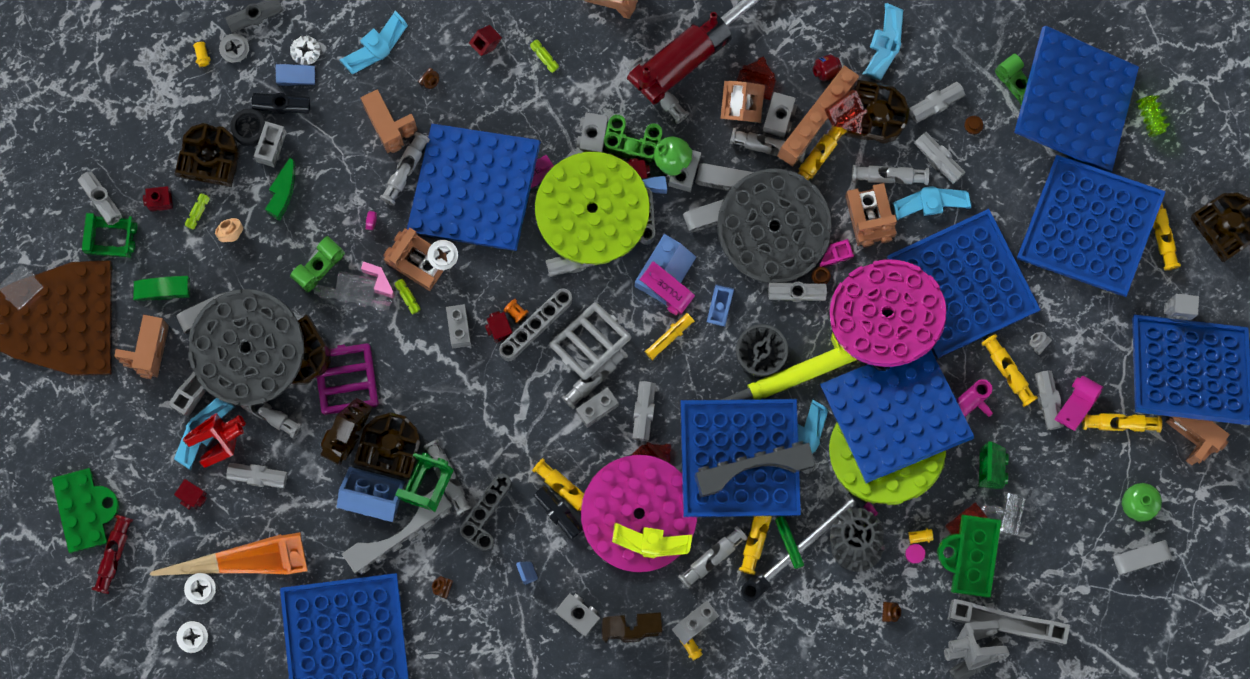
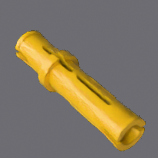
M685 313L675 324L672 323L670 325L671 328L644 352L651 360H654L678 336L681 337L683 335L682 332L695 321L688 313Z

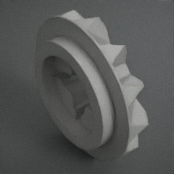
M240 34L225 36L219 45L221 56L225 61L231 63L241 62L244 58H247V54L250 51L248 41ZM232 42L236 47H240L237 49V55L230 51L232 49Z

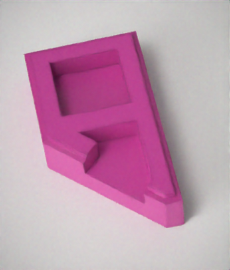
M846 239L830 244L819 267H826L854 258L849 240Z

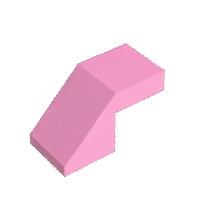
M363 262L361 266L362 272L377 277L374 286L375 293L394 298V292L382 268Z

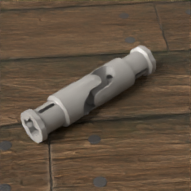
M639 57L631 63L628 69L632 71L637 65L640 64L642 66L644 64L642 62L643 59ZM667 91L665 97L660 101L661 107L673 116L676 124H679L687 118L689 112L685 111L680 106L679 100Z
M733 128L730 144L742 145L746 149L777 156L785 141L752 132L745 133ZM806 150L798 159L801 163H803Z
M414 133L415 138L411 145L407 146L398 162V171L390 177L384 194L379 197L390 205H395V199L406 185L407 175L412 174L422 156L424 146L430 141L427 136L421 133ZM410 158L413 161L412 169L408 163H401L402 160Z
M853 165L852 182L866 180L869 183L895 182L899 184L924 183L928 185L929 168L916 170L913 167L894 168L870 165L869 167H857ZM886 171L885 178L880 176L879 173Z
M621 348L588 379L584 380L581 378L573 385V389L566 396L563 395L561 397L571 409H574L575 405L582 398H586L616 369V365L623 358L628 357L626 352Z
M267 402L262 403L264 405L259 408L258 413L255 411V405H241L243 409L263 420L266 419L274 428L281 429L290 434L292 439L295 438L301 429V423L292 421L288 418V415L281 411L273 410Z
M438 439L424 445V450H427L433 459L438 460V458H442L449 462L446 454H443L439 446ZM433 467L439 479L441 475L440 470L437 467ZM453 471L445 493L449 501L453 503L457 511L456 515L460 516L472 510V507L468 505L464 497L465 492Z
M736 526L731 534L719 540L710 550L692 563L690 569L683 575H679L678 578L687 589H690L695 581L699 578L702 579L722 560L734 552L736 546L743 540L746 541L748 539L747 536Z

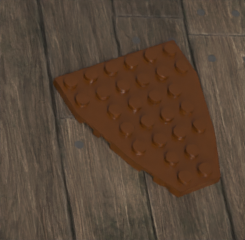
M111 261L70 262L14 282L0 290V352L14 359L72 376L111 375Z

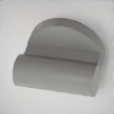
M1037 332L1032 335L1030 346L1040 355L1052 339L1045 332Z

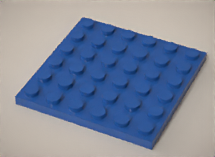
M1048 26L1042 27L1014 133L1101 170L1112 172L1139 66Z
M431 123L428 136L430 141L426 145L407 230L411 228L417 232V235L517 251L540 149V140Z
M1056 155L1017 260L1127 297L1166 191Z
M989 209L886 257L887 260L905 261L920 267L922 271L931 275L940 286L946 303V323L939 340L932 348L937 359L1041 310Z
M1143 315L1133 316L1135 412L1250 425V345L1248 327Z
M931 349L915 361L890 367L886 371H879L873 365L867 364L820 384L865 483L974 439V435Z
M797 399L680 401L683 517L801 515L799 472L793 473L773 466L751 468L733 477L720 493L700 498L694 476L699 468L709 466L711 469L724 461H728L729 464L736 462L735 459L747 456V459L755 457L754 454L766 451V454L772 453L773 449L777 447L791 448L793 443L798 442Z
M397 573L280 588L289 679H409Z

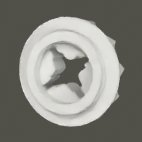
M300 36L293 41L290 47L291 56L300 65H310L320 56L319 43L310 36ZM307 44L308 49L311 51H307L303 57V52L299 49L304 48Z
M436 241L428 249V261L435 269L442 271L451 269L457 263V248L450 241ZM438 249H440L443 253H448L446 255L447 262L442 258L438 259V257L440 256Z
M197 573L188 578L185 583L184 592L190 602L206 604L212 600L216 593V584L209 575ZM198 581L201 586H208L203 590V597L199 592H192L198 588Z
M187 622L177 632V643L185 652L196 653L202 650L208 643L207 630L199 622ZM191 629L195 635H200V637L195 639L194 645L191 640L184 639L191 635Z

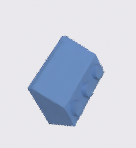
M664 234L637 277L635 287L667 305L663 298L639 279L654 261L681 283L695 261L696 256L681 243Z
M349 467L339 489L336 508L393 522L401 500L395 494L398 488L404 489L405 481Z

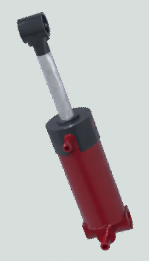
M742 0L721 18L716 12L707 11L642 66L640 64L637 65L628 74L627 80L641 91L652 104H657L665 97V93L731 41L732 36L728 26L759 0Z

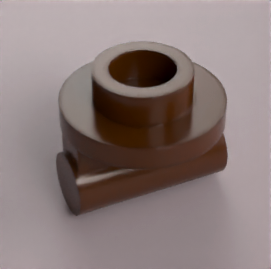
M429 67L417 82L421 86L432 89L439 82V74Z
M442 576L438 577L432 584L433 593L447 599L453 580Z
M883 602L882 622H897L901 617L899 605L896 602Z

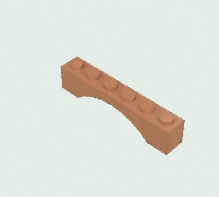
M845 65L782 145L777 155L779 158L792 167L795 165L826 120L854 88L859 75Z

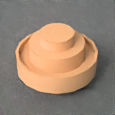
M237 218L227 219L220 223L215 234L221 242H234L242 233L243 225Z

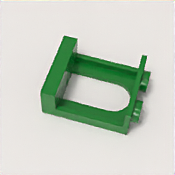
M86 213L82 251L89 255L131 258L132 252L135 251L133 237L137 233V222H135L132 216H129V219L121 218L114 225H108L103 217H98L94 213ZM96 227L126 230V245L123 247L94 245Z
M414 453L413 456L418 459V462L405 490L398 488L395 496L403 502L436 512L454 469L448 465V461L442 458L435 460L426 453H422V455ZM437 467L441 475L431 499L417 495L416 493L427 470Z

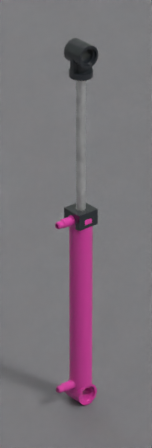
M984 379L978 380L956 399L964 417L970 414L976 407H979L988 417L993 414L984 402L992 393L990 382ZM978 386H982L985 388V395H981L977 392ZM849 492L846 496L850 500L797 546L799 553L803 552L832 526L834 520L846 510L856 506L857 508L864 507L868 512H872L874 516H877L878 512L871 503L863 501ZM789 554L764 575L758 572L747 581L740 591L742 599L746 602H754L771 587L768 581L791 562ZM753 587L756 591L755 596H747L745 589Z

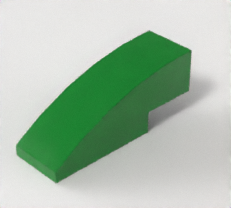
M289 158L269 188L274 196L265 208L269 215L279 221L287 210L294 189L295 163L291 158Z
M188 276L160 277L134 281V301L190 298V278Z

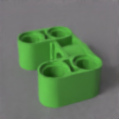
M1012 54L998 65L995 73L1022 105L1028 78L1022 71L1024 68L1023 61L1018 55ZM1016 82H1021L1024 88H1018Z
M613 115L609 119L604 137L605 150L625 158H640V160H645V162H653L654 154L646 155L644 151L646 149L655 150L656 145L662 140V128L658 124H650L645 130L643 139L640 138L638 140L626 137V134H624L625 118L621 115ZM614 122H620L622 124V127L617 129L614 128L612 124ZM656 131L659 135L652 138L649 136V133ZM613 139L617 141V145L610 146L607 142Z
M329 236L325 237L318 244L316 255L305 266L302 264L298 265L290 275L307 293L313 290L327 272L345 255L344 250ZM318 262H323L324 264L321 270H315V265Z

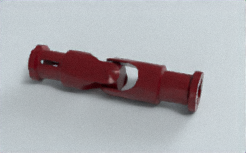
M120 515L115 517L117 520L114 529L110 532L104 551V558L98 568V578L95 586L92 587V590L108 595L111 580L115 577L118 561L128 537L129 525L133 522V519ZM115 543L118 544V551H114L110 548Z

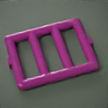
M365 343L345 346L343 344L337 345V348L330 349L331 356L364 352L365 363L327 368L323 375L317 377L322 414L340 413L350 404L328 407L327 395L369 389L370 400L364 402L372 407L378 406L379 402L370 344ZM366 370L368 380L366 382L326 388L325 376Z

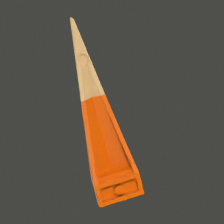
M299 532L282 536L280 534L152 571L150 575L197 573L294 574L308 571L301 533Z

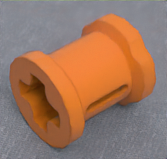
M513 299L503 310L515 319L516 324H519L529 313L528 310H524L517 304L516 299Z

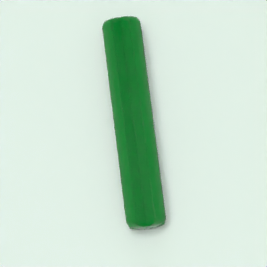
M780 516L775 519V522L794 568L799 569L804 566L803 560L785 517Z

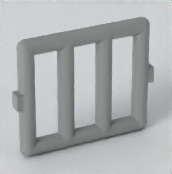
M594 302L549 343V346L563 359L562 362L567 367L570 366L582 379L586 380L629 342L631 335L618 323V319L613 314L610 316L598 303ZM594 312L602 317L621 336L614 345L587 320ZM581 324L607 349L600 358L573 332ZM566 337L593 362L589 368L584 370L559 345Z

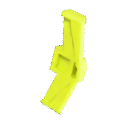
M615 523L612 542L643 555V557L655 558L688 554L691 548L692 535L663 537L664 530L647 527L643 528V534Z

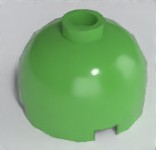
M674 136L666 137L656 145L653 156L655 164L667 175H679L682 173L680 170L689 166L692 159V149L681 138Z
M1134 484L1125 491L1122 498L1124 512L1129 518L1138 522L1151 520L1161 510V494L1151 484Z

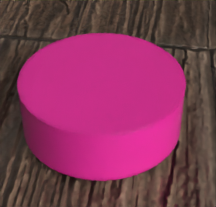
M369 211L367 214L366 230L373 231L375 229L377 213L374 211Z
M912 544L906 549L905 557L908 562L918 564L925 558V550L919 544Z

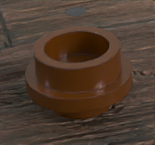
M978 116L968 117L964 123L965 130L973 135L980 133L983 129L982 119Z
M817 267L812 272V281L815 284H827L830 281L831 274L827 268Z

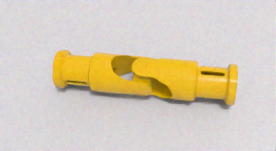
M833 122L831 124V129L822 136L810 155L799 167L798 174L804 176L805 179L809 180L814 177L821 165L837 146L839 138L847 132L839 123Z
M1161 203L1153 228L1155 229L1159 253L1164 260V270L1168 271L1181 267V264L1177 260V249L1171 228L1169 227L1168 214L1163 207V203ZM1168 235V242H1165L1162 238Z
M994 334L981 344L991 354L990 358L1001 374L1007 379L1014 394H1017L1023 402L1022 406L1026 407L1038 399V397L1034 396L1028 387L1029 383L1021 372L1018 371L1011 356L1005 348H1002L996 339L997 335ZM1002 361H1006L1010 365H1008L1007 368L1004 369L1002 366Z
M1087 414L1082 420V429L1098 428L1103 431H1125L1130 429L1134 432L1154 430L1157 433H1161L1162 416L1145 417V415H1131L1127 417L1124 414ZM1115 417H1118L1116 419L1117 428L1110 425L1111 420Z
M542 458L532 471L538 473L548 486L562 496L577 511H581L584 493L557 469H552Z
M754 516L743 552V563L739 567V571L755 575L756 563L760 559L772 516Z

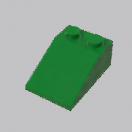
M988 441L979 452V488L1002 489L1005 487V484H1008V473H1005V465H1008L1009 454L1006 453V448L991 441Z

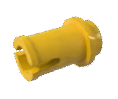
M197 42L193 45L197 57L196 63L199 67H206L211 61L207 54L205 42Z
M925 528V530L908 532L910 544L926 541L930 543V541H933L932 529Z
M693 638L689 640V644L688 642L683 644L689 654L688 657L692 658L693 661L703 655L702 649L698 648Z

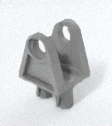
M998 621L965 623L957 640L949 641V648L944 650V656L947 661L963 658L968 670L1003 660L1010 653L1007 646L980 648L979 644L976 643V640L998 633L997 630L1000 629Z

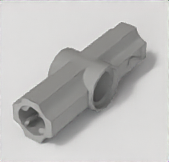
M955 82L941 91L936 90L932 92L925 100L909 108L911 118L918 123L932 114L941 113L950 104L965 96L963 87L958 82Z
M927 132L923 133L915 141L914 144L927 157L929 164L934 169L940 170L952 184L965 174V171L952 159L949 150L942 145L940 146Z
M92 172L82 174L78 179V183L92 201L93 207L99 211L108 225H114L119 222L122 214L108 196L107 190L102 187Z
M562 256L546 260L550 277L567 272L577 273L585 270L586 267L595 266V264L575 263Z
M794 282L769 283L768 300H789L793 302L826 301V284ZM799 288L802 291V295L795 296L792 290Z
M1052 370L1036 373L1035 379L1039 392L1038 404L1040 410H1043L1046 429L1056 430L1063 428V424L1054 420L1060 412L1061 399L1058 390L1055 388Z
M639 382L637 402H635L633 417L635 421L632 439L649 441L651 421H653L655 405L653 402L656 383Z
M229 463L226 473L227 480L245 482L248 485L258 487L270 486L285 489L287 482V472L267 469V467L250 464V466Z

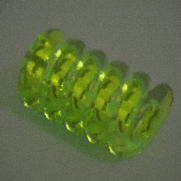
M1150 95L1136 101V103H1141L1138 105V109L1143 110L1141 116L1146 117L1143 122L1148 124L1146 130L1151 131L1148 134L1149 137L1165 133L1167 131L1166 128L1170 126V123L1163 122L1168 117L1161 116L1165 109L1158 108L1162 105V102H1156L1160 97L1159 95Z

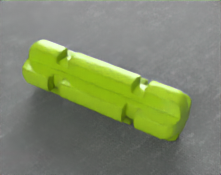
M534 40L530 44L531 49L536 52V55L544 65H547L551 73L559 68L557 62L553 61V57L542 47L539 40Z
M202 193L189 214L190 218H187L185 226L192 230L195 229L197 221H199L206 208L205 205L210 200L207 195Z
M403 279L396 281L395 287L398 291L400 290L399 293L406 305L409 306L410 312L412 314L418 313L421 310L417 302L415 303L416 300L409 288L406 287L405 281Z

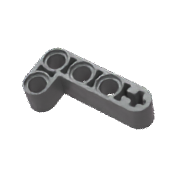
M498 474L493 479L460 528L461 536L483 552H488L494 547L493 537L483 528L511 488L510 477L506 474ZM506 479L507 486H501L499 492L502 493L501 495L497 491L492 490L493 488L498 489L499 480L503 481ZM495 495L497 497L494 504L487 503V496ZM482 510L486 513L483 520L475 518L477 511ZM471 526L475 529L472 536L464 534L466 527ZM487 537L491 540L488 547L480 545L482 538Z

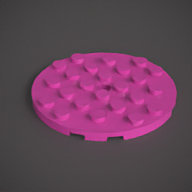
M900 260L874 261L873 264L864 267L860 266L853 270L836 288L830 304L831 327L840 346L857 360L881 367L904 365L925 355L939 340L946 323L945 298L935 279L922 271L920 267ZM890 309L893 311L892 315L886 317L882 314L884 310Z
M647 455L622 457L610 462L599 470L591 479L581 503L582 529L595 553L610 565L631 572L653 571L670 564L680 555L655 558L643 557V555L613 543L612 537L615 523L643 534V528L647 527L664 530L663 537L692 535L693 537L697 517H683L682 473L668 462ZM642 508L644 510L642 519L635 518V509Z

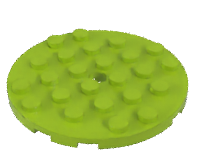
M582 152L563 159L545 175L536 195L535 215L544 240L560 256L579 264H605L624 256L640 241L649 220V197L641 177L628 163L607 153ZM589 204H596L598 206L597 211L590 213L587 210Z
M836 423L832 431L829 444L831 465L839 482L852 495L872 504L896 505L919 497L936 482L943 470L946 457L945 450L865 483L838 423Z

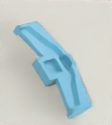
M885 3L883 31L875 30L870 48L876 50V53L866 70L862 73L863 75L875 80H881L896 54L899 53L903 9Z
M394 11L380 33L373 28L360 40L364 47L339 59L340 62L351 74H354L379 60H383L390 54L391 49L407 28V23Z
M934 186L923 187L921 191L892 203L897 221L922 209L924 216L943 213L942 206L971 208L969 193L966 190L940 189Z
M215 398L195 417L191 418L186 425V430L174 460L191 471L201 443L208 447L214 438H208L190 447L184 443L183 438L215 413L222 419L235 406Z
M815 400L811 402L805 426L803 427L798 424V442L803 441V444L809 443L812 453L820 445V438L829 411Z

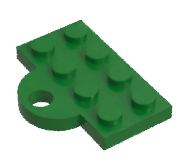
M90 468L53 477L52 482L68 552L71 554L107 544L108 540L104 525L111 522L118 513L119 501L116 494L107 487L95 486ZM105 499H113V506L111 508L104 507L103 502Z
M962 514L959 534L948 535L941 541L937 550V556L942 567L953 572L951 592L991 598L1001 520ZM946 547H951L953 553L950 557L946 558L943 551Z

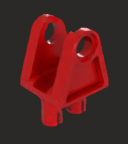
M215 413L190 431L183 438V441L188 447L211 437L219 441L217 445L200 457L202 460L199 462L205 468L234 455L236 437L244 434L242 427L246 423L241 415H237V417L225 423Z

